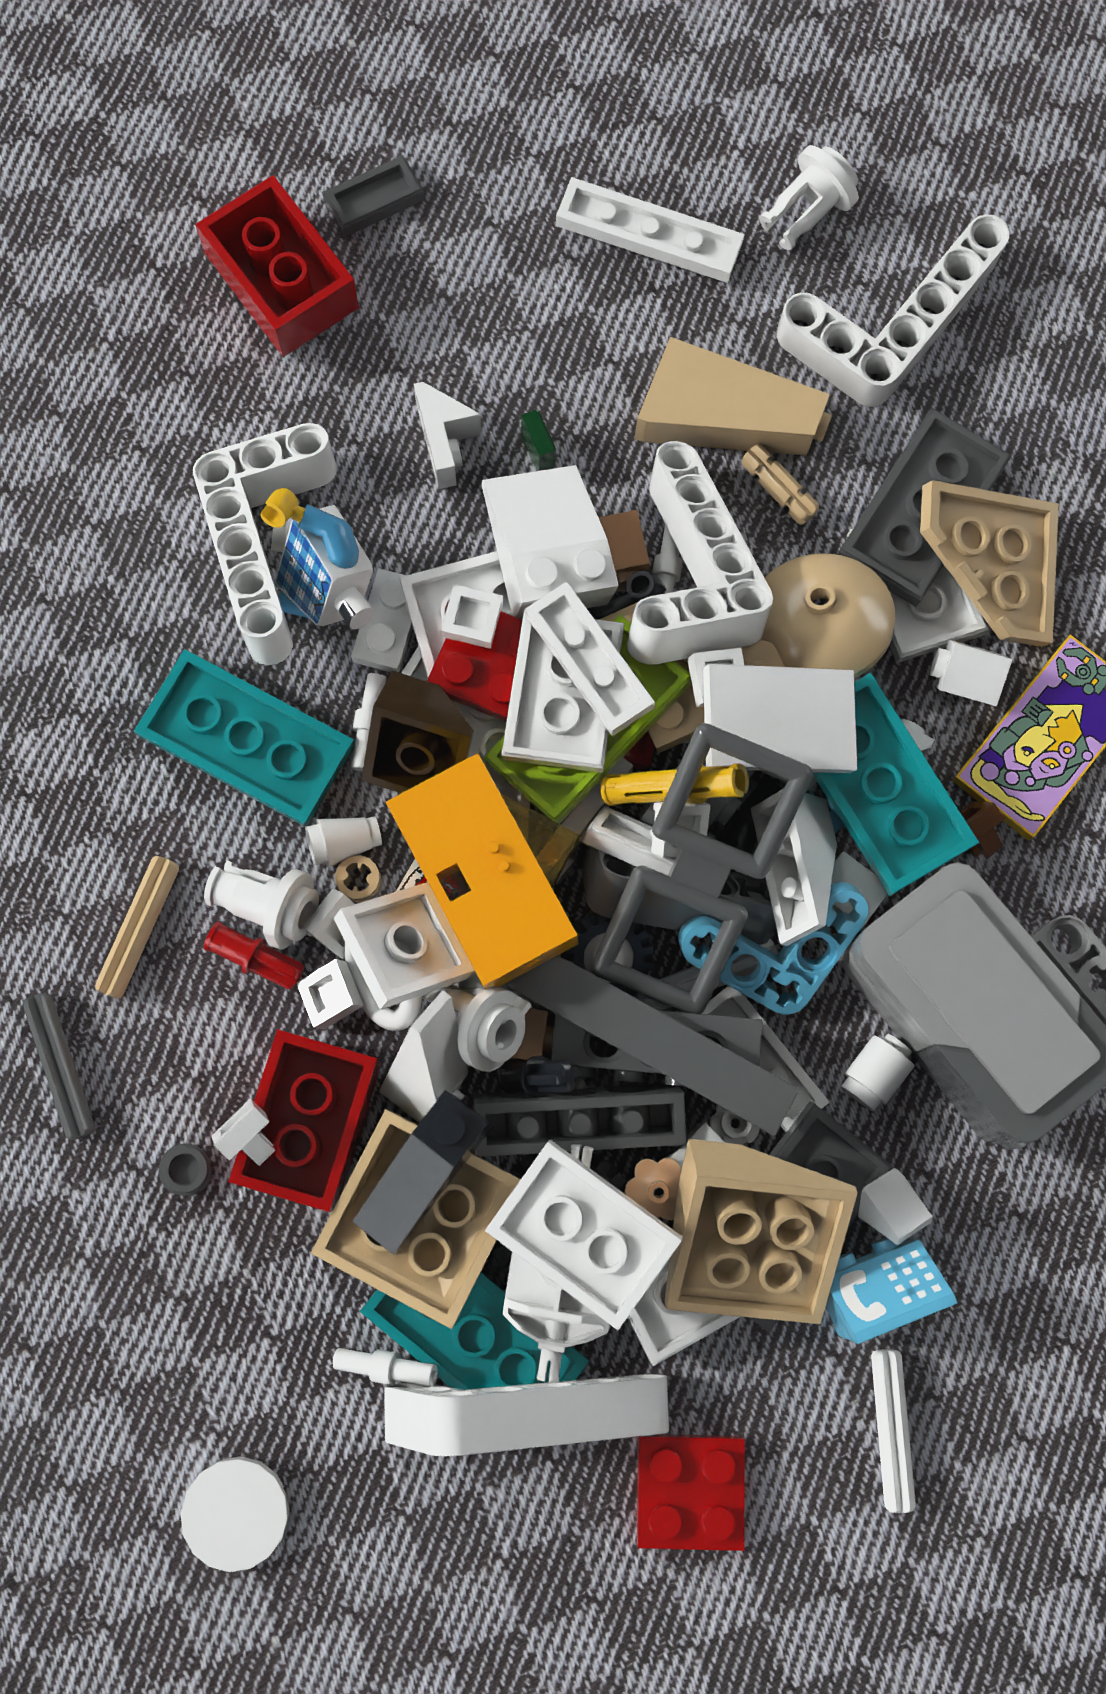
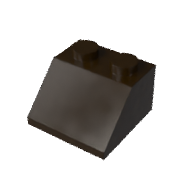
M392 670L373 705L361 781L403 793L468 758L474 730L440 685Z

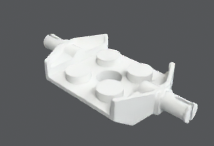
M572 1144L571 1155L580 1161L582 1145ZM585 1146L581 1162L590 1168L594 1148ZM512 1251L503 1315L517 1330L538 1342L541 1355L536 1378L545 1382L548 1375L549 1361H551L548 1382L557 1383L559 1382L562 1353L565 1352L566 1347L587 1343L607 1334L610 1324Z

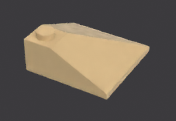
M385 1109L311 1254L452 1329L497 1241L485 1230L521 1179L472 1154L398 1252L393 1255L352 1222L411 1133L418 1126L415 1122Z
M689 1139L678 1183L673 1230L683 1238L669 1260L665 1294L666 1309L821 1324L858 1194L856 1187L741 1144Z

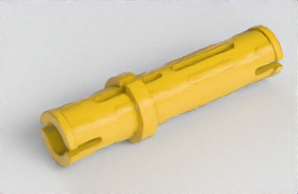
M741 763L705 767L703 765L687 799V803L702 804L707 798L743 797V793H747L749 786V777L745 766ZM678 769L606 774V777H603L601 780V797L608 806L663 802Z

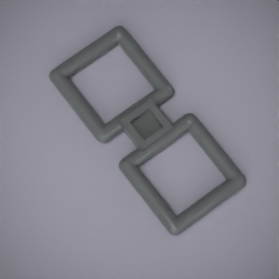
M702 723L698 725L652 826V832L656 838L675 845L680 850L668 875L643 865L634 868L592 961V973L599 978L686 1013L702 1014L748 918V912L745 907L720 897V892L731 869L755 879H763L768 875L812 781V768L807 764L711 724ZM710 748L788 780L754 855L677 824ZM647 889L723 920L691 992L615 962Z

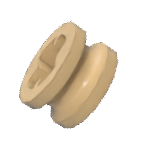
M355 855L344 859L338 865L335 873V883L339 891L352 902L361 903L373 899L378 894L381 887V875L376 864L370 858ZM358 867L360 873L363 872L364 868L371 872L366 878L369 886L362 891H359L357 886H354L353 891L346 887L351 881L348 872Z

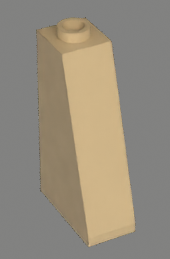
M670 337L638 415L634 439L641 442L660 444L669 441H679L690 446L746 451L757 444H761L771 453L807 455L813 439L822 442L832 414L824 412L830 394Z

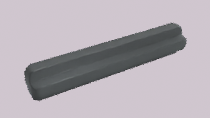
M47 993L31 996L23 1001V1008L65 1136L69 1140L86 1137L95 1131V1124L53 998Z

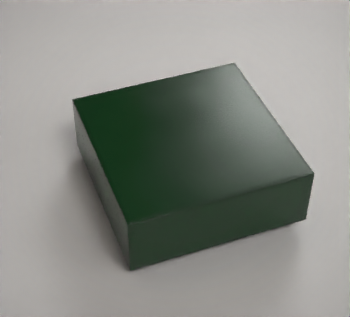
M535 409L522 414L521 437L536 471L554 469L556 447L540 411L538 412Z

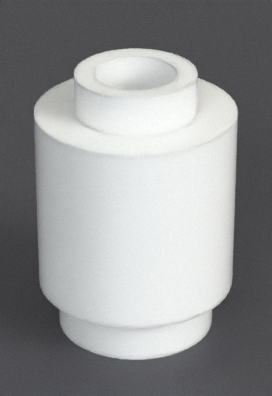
M887 1034L883 1040L873 1035L844 1073L848 1078L841 1088L860 1104L874 1112L880 1103L887 1104L915 1067L908 1059L912 1051L890 1034Z

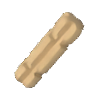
M757 444L753 446L743 456L742 466L752 476L758 475L760 477L758 482L782 508L786 506L790 508L788 514L798 524L803 525L812 519L819 508V504L809 493L802 494L800 490L803 487L778 461L772 462L770 460L772 455L763 445Z

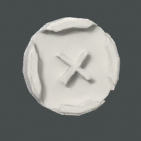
M242 1456L218 1461L203 1470L186 1491L180 1513L182 1533L192 1553L207 1566L227 1572L251 1569L267 1559L284 1537L290 1516L289 1502L287 1501V1495L279 1476L261 1461Z

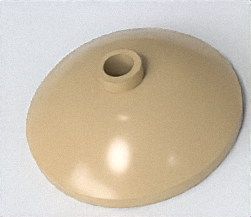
M810 554L781 564L765 577L773 594V602L761 640L774 644L784 667L854 670V678L872 668L889 647L895 626L893 599L883 580L863 563L842 555ZM816 599L828 600V602L824 605H816L813 603V601Z

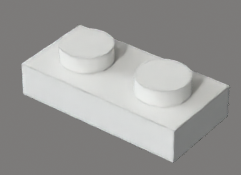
M378 568L368 600L375 613L372 620L359 629L351 655L354 663L392 672V670L400 672L413 629L399 578L406 575Z

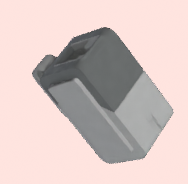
M951 863L936 872L870 924L844 951L842 957L843 968L849 978L901 1042L912 1051L914 1058L970 1127L985 1142L1001 1144L1005 1150L1021 1149L1030 1142L1042 1138L1106 1086V1008L1104 1007V1004H1106V947L1081 919L1071 915L1059 916L1029 935L973 868L962 863ZM1054 929L1064 931L1069 936L1072 945L1069 954L1058 952L1052 945L1051 935ZM1098 973L1102 981L1098 985L1099 990L1093 991L1088 984L1093 979L1092 975Z

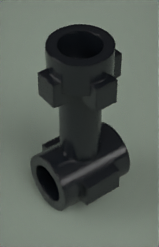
M640 570L628 578L626 592L609 601L607 605L587 608V610L595 620H599L646 597L665 594L667 589L657 574L651 575L647 571Z

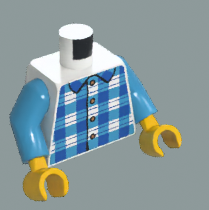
M286 488L275 490L266 500L267 505L261 511L260 516L264 522L276 528L283 527L289 518L292 519L275 578V583L280 588V591L277 592L283 611L310 619L318 626H325L345 620L352 629L364 627L372 620L375 613L372 606L364 598L373 568L372 563L354 536L351 526L344 520L335 505L318 509L307 504L303 508L298 506V499L291 490Z

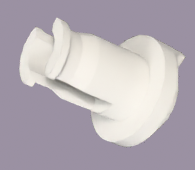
M812 145L807 146L798 156V165L802 173L781 193L774 207L769 212L765 211L759 216L762 227L768 232L801 196L811 204L808 210L783 234L784 238L779 244L786 250H791L796 245L795 240L801 234L811 230L833 206L843 211H848L859 199L856 189L858 178L848 161L831 147L825 146L820 149Z
M227 860L224 871L216 866L213 868L208 877L204 892V900L208 906L213 907L216 904L226 908L235 916L263 926V934L270 946L285 949L293 941H300L305 935L311 936L302 927L318 908L319 896L318 892L314 889L313 878L309 873L293 869L282 879H278L255 870L239 869L235 867L233 862Z
M449 986L422 995V999L433 1002L442 990L452 997L454 1011L458 1013L456 1018L459 1029L458 1050L461 1058L467 1065L481 1071H493L501 1067L506 1060H509L520 1047L525 1034V1014L530 1009L531 1004L529 1001L517 996L514 992L501 987H490L475 995L464 990L451 989Z

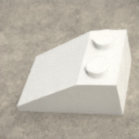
M576 465L482 480V489L512 616L523 620L524 611L527 607L566 581L586 608L608 604L619 584L606 534Z

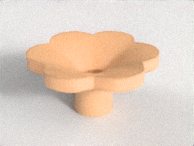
M663 1158L659 1162H655L652 1159L640 1160L635 1166V1177L626 1184V1196L656 1218L662 1217L666 1220H674L678 1183L681 1174L678 1162L671 1158ZM662 1188L664 1192L662 1195L657 1196L654 1194V1190Z

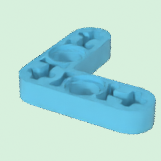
M847 882L831 884L826 925L830 927L833 924L838 933L833 935L824 926L788 946L784 945L778 955L740 934L719 980L774 1012L786 1015L800 1011L807 1005L864 925L869 909L866 899L853 884ZM849 900L853 910L849 914L841 911L837 915L833 905L837 901L845 904ZM695 916L688 919L681 926L678 933V942L682 953L689 963L700 970L710 951V947L701 945L695 950L692 938L695 935L703 938L709 932L711 940L714 942L722 925L721 922L708 916ZM820 937L827 941V949L821 957L809 960L801 956V948L807 940ZM743 954L755 956L758 959V965L751 974L738 976L731 972V965L738 956ZM769 972L773 980L787 986L792 981L796 989L795 992L792 994L784 992L779 997L775 986L766 980Z

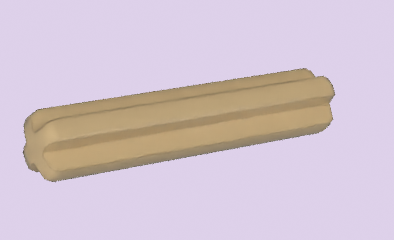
M154 856L151 859L95 984V989L100 993L117 999L124 995L178 874L179 866L175 862L160 856Z

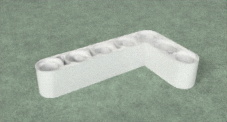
M985 214L975 218L876 338L872 337L817 296L801 292L791 296L784 305L777 328L779 344L787 352L856 402L868 407L883 404L993 271L1009 240L1007 224L995 215ZM950 275L959 277L962 281L955 280ZM923 308H929L933 310L936 314H930L926 312ZM801 320L807 323L808 326L801 327L796 325L793 321ZM895 340L906 342L910 347H902ZM829 347H839L843 349L846 353L838 354L836 352H833ZM867 374H877L883 379V381H875L871 379Z
M300 424L202 455L193 467L194 479L239 629L250 655L259 664L273 665L284 661L291 653L293 641L251 508L266 504V500L277 489L286 488L296 495L322 487L335 477L337 468L329 437L325 429L318 424Z
M669 441L663 443L656 452L649 491L697 588L649 596L641 599L636 604L627 648L634 659L645 664H661L686 659L693 653L740 648L755 644L762 638L773 602V594L698 453L693 447L683 442Z
M627 1375L469 1390L435 1384L431 1387L414 1383L384 1386L385 1442L434 1456L470 1455L669 1432L666 1375Z

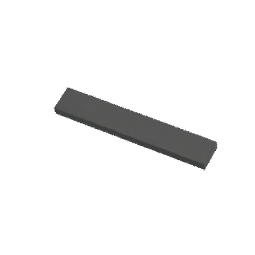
M559 955L505 984L773 1136L776 1135L800 1091L797 1087Z

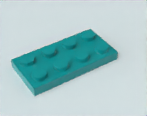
M186 649L181 653L134 729L138 737L304 827L309 825L355 745L354 739Z
M869 673L854 682L857 771L852 773L813 772V775L887 894L891 896L974 847L979 841L875 678Z
M483 1272L480 1273L452 1329L378 1289L359 1311L419 1362L436 1365L438 1369L437 1377L451 1388L469 1390L548 1383L551 1361H549L548 1375L545 1382L538 1380L536 1376L541 1355L538 1342L517 1330L503 1315L506 1291ZM573 1346L566 1347L565 1352L562 1353L559 1381L575 1380L589 1362V1359Z

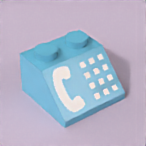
M884 1237L871 1244L874 1250L873 1253L855 1259L853 1252L840 1255L826 1307L838 1336L859 1344L955 1305L957 1300L919 1239L908 1238L899 1245H896L887 1237Z

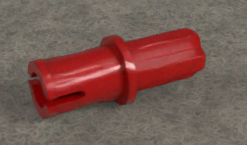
M217 921L212 926L203 945L204 950L211 951L241 966L242 973L248 975L250 972H253L287 990H292L297 985L304 970L301 962L266 946L265 939L259 937L254 940L224 925L221 921Z

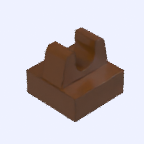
M972 801L959 811L979 841L977 845L968 850L973 857H978L982 853L988 859L1003 847L994 827L1005 818L995 803Z

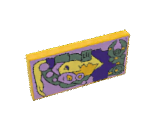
M1070 634L952 779V782L978 802L995 803L1005 818L1002 821L1028 841L1036 836L1106 747V661Z

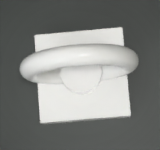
M428 882L341 908L334 917L345 940V961L348 964L364 1006H362V1009L373 1022L386 1030L401 1031L408 1028L419 1014L422 995L466 980L475 971ZM400 1003V1006L396 1011L388 1008L390 1006Z

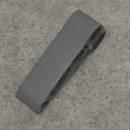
M589 846L582 866L585 899L588 906L597 914L612 918L631 873L636 866ZM730 872L719 896L746 908L748 918L740 933L741 935L759 945L767 943L772 937L776 923L766 879H755L748 875ZM647 889L633 923L680 931L681 926L688 919L695 916H708L721 923L723 920Z

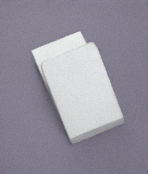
M424 382L415 383L416 406L438 490L456 486L455 468L463 466L457 440L480 435L481 416L473 409Z

